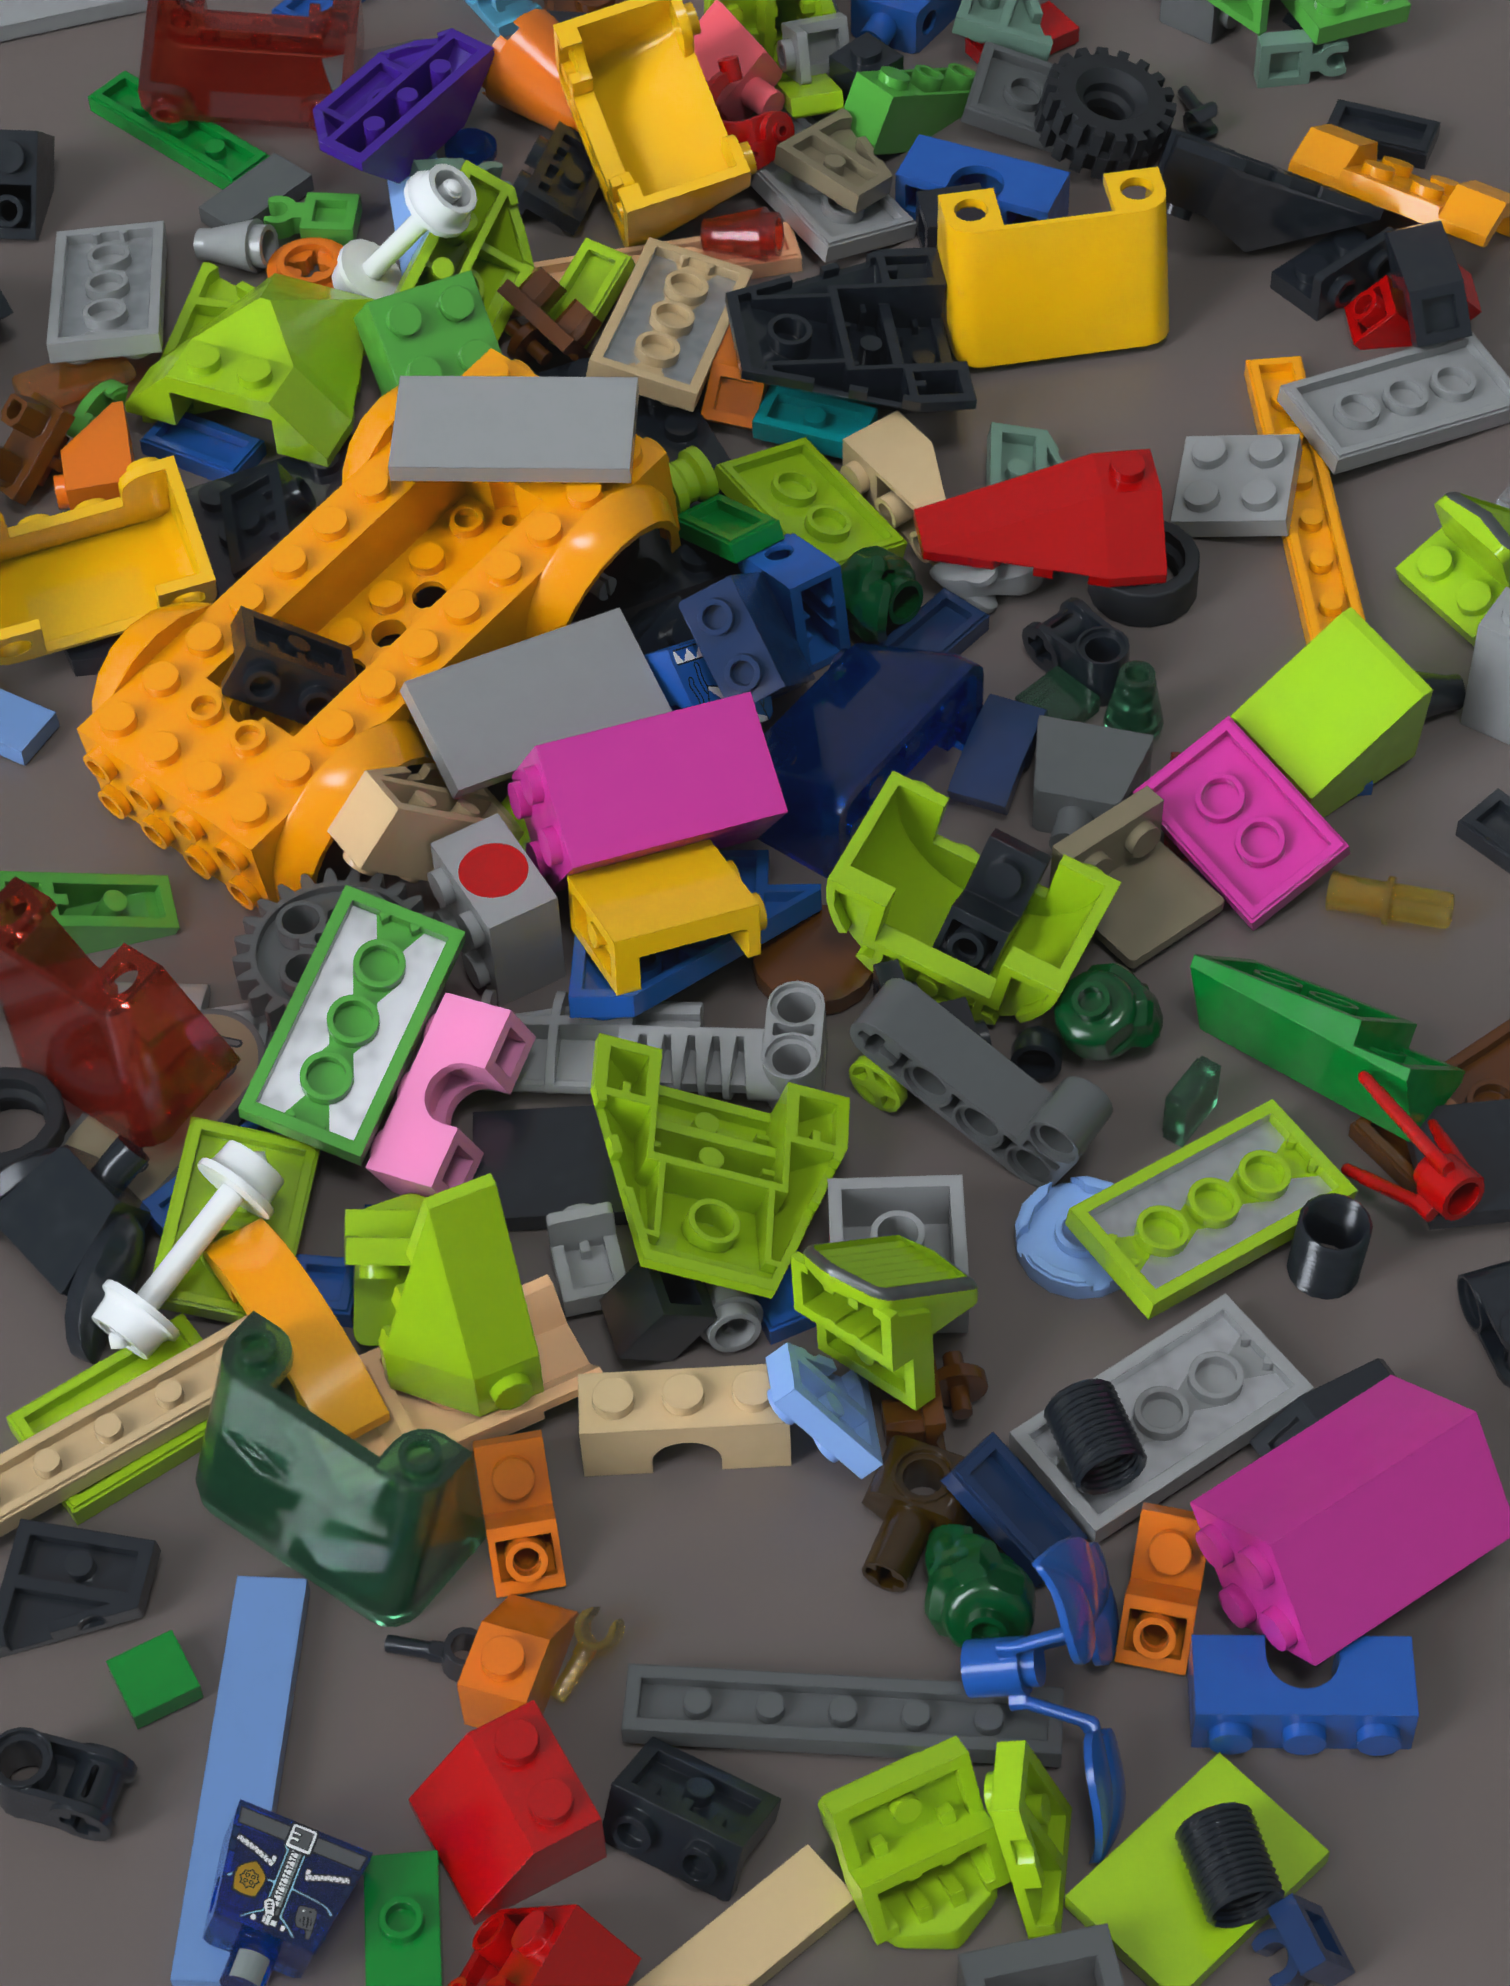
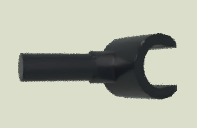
M1182 86L1178 90V96L1190 110L1183 115V126L1186 133L1202 139L1218 133V127L1211 120L1218 114L1216 103L1211 101L1203 104L1188 86Z
M471 1627L454 1629L448 1634L445 1642L436 1640L426 1641L388 1634L384 1649L388 1653L428 1659L430 1662L442 1663L443 1671L447 1677L458 1682L466 1660L456 1657L454 1653L461 1650L470 1652L477 1630Z

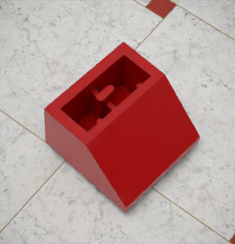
M578 1904L498 1909L497 1913L486 1919L476 1932L472 1942L474 1952L460 1976L452 1980L447 1986H627L642 1958Z

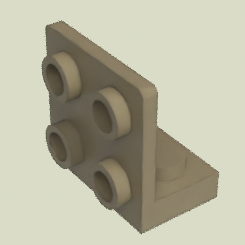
M1148 786L1052 846L1050 885L1064 854L1082 863L1094 865L1106 875L1121 882L1093 935L1129 968L1138 967L1220 913L1224 906V898L1160 841L1164 800Z

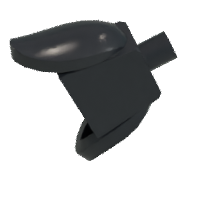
M118 1135L100 1159L72 1146L64 1145L35 1150L17 1158L0 1170V1230L60 1294L67 1296L65 1330L70 1352L75 1357L94 1365L99 1362L109 1340V1335L91 1318L105 1297L102 1285L107 1279H111L132 1292L134 1291L145 1257L144 1230L151 1220L150 1209L128 1187L150 1159L141 1148L121 1135Z

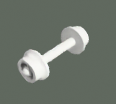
M437 164L430 170L418 171L411 176L404 188L405 203L411 215L381 246L364 239L351 240L343 246L337 258L338 264L332 273L334 289L373 298L374 300L394 294L402 278V273L396 262L427 230L440 237L453 238L459 236L468 228L471 218L470 213L477 203L476 190L468 177L456 167L448 164Z
M229 1140L213 1158H201L197 1164L199 1171L218 1190L142 1288L135 1294L111 1279L105 1281L102 1285L105 1297L91 1318L109 1335L111 1349L126 1348L137 1356L148 1360L164 1341L177 1340L180 1336L179 1330L158 1311L239 1206L262 1219H270L274 1214L271 1202L284 1184V1179L267 1162L265 1151H252L239 1142Z

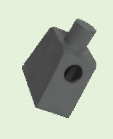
M1039 715L1032 826L1037 831L1051 833L1049 840L1051 849L1057 842L1132 796L1133 791L1150 778L1154 735Z

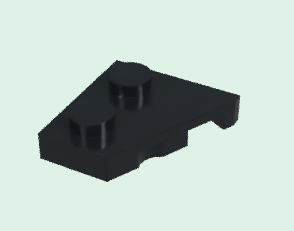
M20 1519L0 1588V1658L143 1617L161 1553L155 1540Z

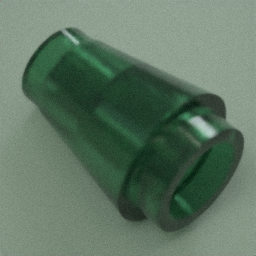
M1133 660L1121 666L1104 714L1105 727L1154 735V739L1161 732L1164 725V717L1155 678L1156 672L1149 663Z

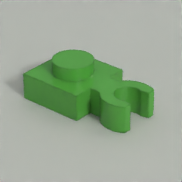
M307 192L305 202H295L287 196H272L268 198L270 216H264L263 222L275 228L278 239H285L294 234H300L301 238H327L345 246L348 242L357 238L362 215L360 194Z

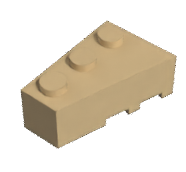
M434 763L423 764L417 774H411V771L406 766L365 770L327 830L343 849V859L356 871L368 876H374L376 872L394 875L410 883H418L420 880L428 881L427 873L434 870L430 843L496 813L500 815L517 841L525 833L487 787L453 799L437 765Z

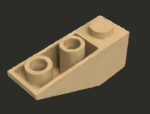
M897 410L843 439V466L840 469V473L912 546L914 553L922 562L930 563L934 566L940 562L922 559L913 519L914 509L945 500L946 497L932 441Z

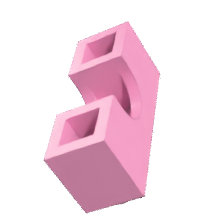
M445 992L437 1012L430 1017L426 1024L423 1043L410 1071L400 1081L397 1100L386 1124L373 1140L370 1159L365 1168L393 1193L400 1195L414 1193L428 1197L473 1180L484 1152L459 1128L451 1126L454 1110L461 1100L478 1090L491 1089L511 1095L536 1036L509 1009Z

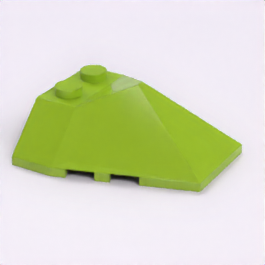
M274 273L152 365L125 402L126 412L177 425L195 399L271 420L278 454L329 467L353 430L355 400L357 392H360L362 382L361 367L363 356L366 355L353 318L367 302L374 299Z
M599 1033L595 1041L590 1092L640 1266L772 1299L791 1263L790 1256L796 1253L827 1191V1179L833 1178L848 1149L850 1098L788 1082L773 1111L767 1113L660 1085L663 1049Z

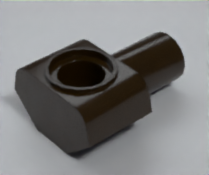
M895 1435L891 1438L882 1457L883 1465L876 1470L862 1500L866 1507L883 1520L861 1569L865 1578L872 1584L891 1592L905 1591L925 1549L929 1533L940 1525H966L970 1516L969 1512L940 1481L964 1456L902 1435ZM926 1487L936 1492L923 1496L914 1494L911 1490Z

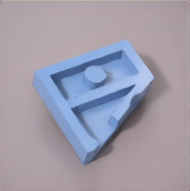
M788 1342L766 1357L770 1383L767 1397L772 1409L783 1422L788 1425L796 1423L813 1438L820 1452L829 1461L834 1463L837 1461L842 1462L860 1479H863L883 1465L867 1379L852 1370L841 1377L832 1373L837 1368L833 1359L820 1354L813 1356L804 1348Z

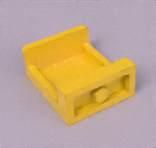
M710 839L567 876L571 930L617 996L641 990L640 957L726 934L732 936L748 958L761 955V930L767 928V913L764 903L757 892L751 893L743 883L736 864L732 860L726 861Z

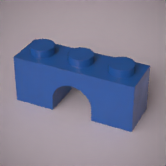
M918 134L895 174V201L915 221L917 191L980 183L982 189H994L1004 225L1062 218L1068 215L1070 172Z
M1191 1635L1187 1665L1191 1748H1210L1216 1753L1220 1752L1225 1755L1241 1754L1249 1751L1251 1748H1284L1285 1751L1295 1755H1312L1325 1749H1358L1361 1753L1372 1756L1389 1755L1397 1752L1399 1749H1411L1419 1719L1412 1636H1361L1335 1653L1332 1665V1678L1328 1682L1314 1688H1298L1281 1681L1270 1669L1266 1657L1265 1635Z

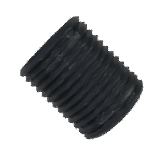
M1328 1193L1320 1194L1308 1200L1300 1210L1287 1261L1289 1277L1299 1290L1311 1297L1326 1300L1340 1298L1351 1292L1356 1286L1373 1229L1370 1214L1361 1203L1346 1195ZM1320 1243L1335 1246L1338 1250L1324 1247Z
M1098 1378L1082 1380L1060 1390L1051 1398L1044 1409V1418L1047 1420L1048 1427L1051 1429L1053 1438L1059 1447L1064 1462L1067 1464L1076 1488L1080 1492L1091 1495L1106 1494L1124 1487L1137 1478L1147 1464L1145 1450L1142 1448V1444L1139 1442L1140 1439L1137 1437V1433L1128 1419L1129 1416L1120 1402L1121 1399L1118 1397L1115 1387L1110 1381Z
M1221 1803L1196 1812L1183 1821L1175 1834V1840L1178 1842L1177 1846L1181 1850V1855L1184 1857L1183 1861L1189 1870L1188 1875L1191 1877V1882L1197 1891L1196 1895L1199 1897V1903L1202 1904L1201 1909L1207 1917L1206 1921L1211 1926L1218 1928L1239 1927L1269 1914L1267 1908L1283 1899L1285 1891L1282 1889V1883L1278 1880L1279 1876L1275 1873L1276 1869L1273 1867V1862L1270 1860L1271 1856L1267 1853L1268 1848L1265 1847V1841L1262 1839L1263 1835L1259 1832L1260 1828L1257 1826L1255 1816L1252 1814L1253 1810L1248 1805L1242 1803Z

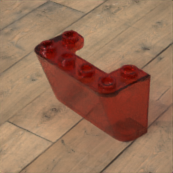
M15 876L0 891V1002L21 1067L46 1076L59 1089L64 1099L118 1135L129 1139L137 1146L142 1148L153 1147L166 1142L177 1132L178 1128L209 1094L220 1085L222 1080L241 1059L162 965L123 943L105 964L99 968L52 916L51 912L57 907L56 903L49 896ZM128 971H138L137 978L132 986L119 994L118 985L114 981Z

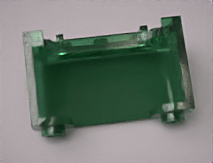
M253 1310L232 1332L223 1345L195 1476L202 1504L211 1514L370 1622L382 1627H398L410 1623L422 1613L487 1538L472 1452L433 1429H416L401 1435L380 1457L298 1404L295 1399L281 1390L280 1383L286 1378L293 1366L294 1352L289 1336L280 1327Z

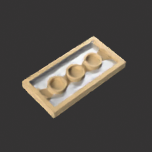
M649 237L589 359L586 377H638L639 395L657 400L669 407H678L694 412L709 378L712 362L730 324L725 304L726 293L750 286L753 270Z

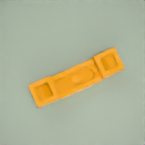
M260 1218L209 1244L203 1252L204 1258L233 1303H240L294 1387L297 1403L329 1453L391 1420L390 1413L339 1321L297 1258L268 1223Z

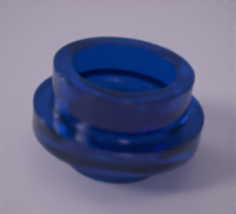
M464 128L458 131L444 146L446 158H464V160H468L477 166L486 161H494L498 153L496 139L490 133L477 128Z

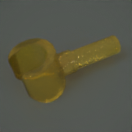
M600 1606L590 1607L582 1611L576 1618L574 1634L578 1643L572 1651L573 1655L549 1693L550 1696L562 1703H565L599 1649H608L617 1645L623 1638L625 1631L623 1619H616L612 1623L604 1640L599 1641L593 1637L591 1622L597 1616Z

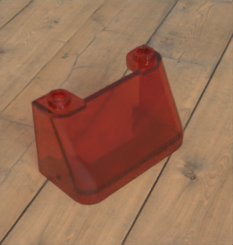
M148 0L138 85L140 103L143 109L150 113L152 118L163 123L191 120L308 128L316 132L313 108L333 92L322 63V58L344 55L342 84L361 68L365 40L362 1L333 0L332 6L324 11H321L320 4L310 3L309 17L208 10L206 0H194V3L187 0Z

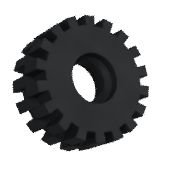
M1087 47L1077 49L1074 57L1067 52L1060 57L1058 64L1054 62L1049 71L1034 115L1036 116L1034 122L1035 132H1042L1039 141L1044 148L1054 146L1051 155L1060 163L1067 158L1071 161L1069 169L1079 174L1082 167L1092 170L1091 178L1101 180L1104 172L1111 173L1145 167L1150 168L1155 165L1172 126L1176 113V103H1172L1175 95L1172 88H1162L1165 82L1164 76L1159 71L1152 75L1148 73L1150 64L1140 59L1135 64L1128 60L1130 53L1119 50L1117 57L1109 55L1107 47H1097L1095 54H1090Z

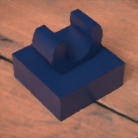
M1291 1893L1267 1908L1276 1928L1267 1929L1259 1933L1251 1945L1256 1953L1266 1957L1275 1954L1281 1948H1286L1288 1963L1282 1971L1275 1973L1269 1978L1272 1986H1303L1308 1979L1324 1986H1335L1356 1973L1322 1906Z

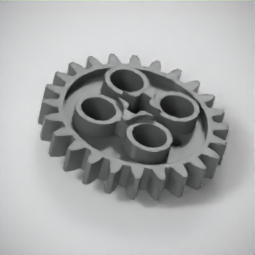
M329 868L325 872L324 881L315 884L307 874H303L300 881L302 889L295 892L283 884L278 885L280 901L275 903L260 898L257 901L260 917L245 916L243 918L245 934L235 936L234 938L237 955L232 957L241 999L248 1000L251 1015L254 1018L265 1015L268 1030L271 1032L276 1030L345 885L435 919L433 912H425L421 895L408 898L406 885L402 881L386 890L383 873L375 874L367 883L361 882L360 873L355 869L350 871L346 880L337 881L335 872L332 868Z

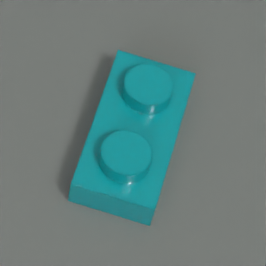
M770 385L752 421L753 438L784 444L806 437L821 454L843 459V439L878 421V408Z

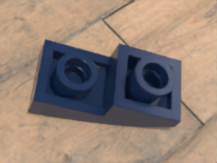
M989 694L972 727L947 790L949 798L1008 815L1024 767L1029 768L1036 749L1039 715L1047 716V709Z

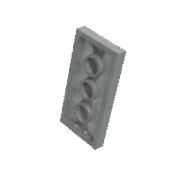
M164 221L56 231L46 343L50 364L68 362L74 365H81L95 359L121 356L128 359H139L148 356L150 353L162 352L167 235Z
M1225 1293L1093 1378L1110 1381L1113 1384L1118 1397L1121 1399L1120 1402L1129 1416L1128 1419L1131 1421V1425L1140 1439L1139 1442L1145 1450L1144 1453L1147 1455L1145 1468L1131 1483L1106 1494L1091 1495L1080 1492L1073 1482L1072 1475L1069 1473L1067 1464L1064 1462L1051 1429L1048 1427L1047 1420L1044 1418V1410L1009 1432V1448L1088 1536L1090 1541L1099 1543L1139 1517L1144 1502L1160 1503L1249 1444L1252 1438L1299 1396L1313 1390L1314 1387Z

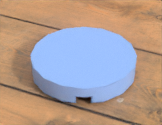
M1090 1176L1070 1177V1183H1060L1052 1187V1182L1039 1187L1022 1204L1015 1223L1014 1238L1017 1259L1031 1280L1050 1293L1072 1299L1101 1298L1121 1289L1065 1225L1069 1208L1112 1186L1114 1183Z

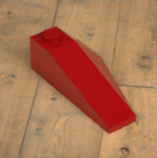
M1150 449L1091 453L914 509L913 519L923 560L994 570L1001 563L1033 567V576L1052 579L1054 571L1089 576V585L1102 587L1166 583L1167 580L1162 488Z

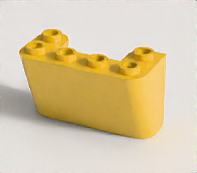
M1159 167L1103 173V184L1112 211L1004 225L993 188L938 195L937 249L947 284L942 318L955 358L958 361H967L968 366L973 368H986L1145 347L1157 344L1165 339L1169 333L1166 188ZM1131 186L1145 187V198H1127L1122 194V190ZM974 207L984 211L986 216L980 220L966 221L957 217L956 213L961 209Z
M174 455L162 459L145 457L129 464L126 472L119 479L120 497L110 500L103 498L88 499L79 503L73 510L52 516L48 514L30 515L19 521L17 525L8 528L4 516L0 512V665L24 662L122 634L132 623L149 611L169 604L186 601L213 603L216 600V579Z

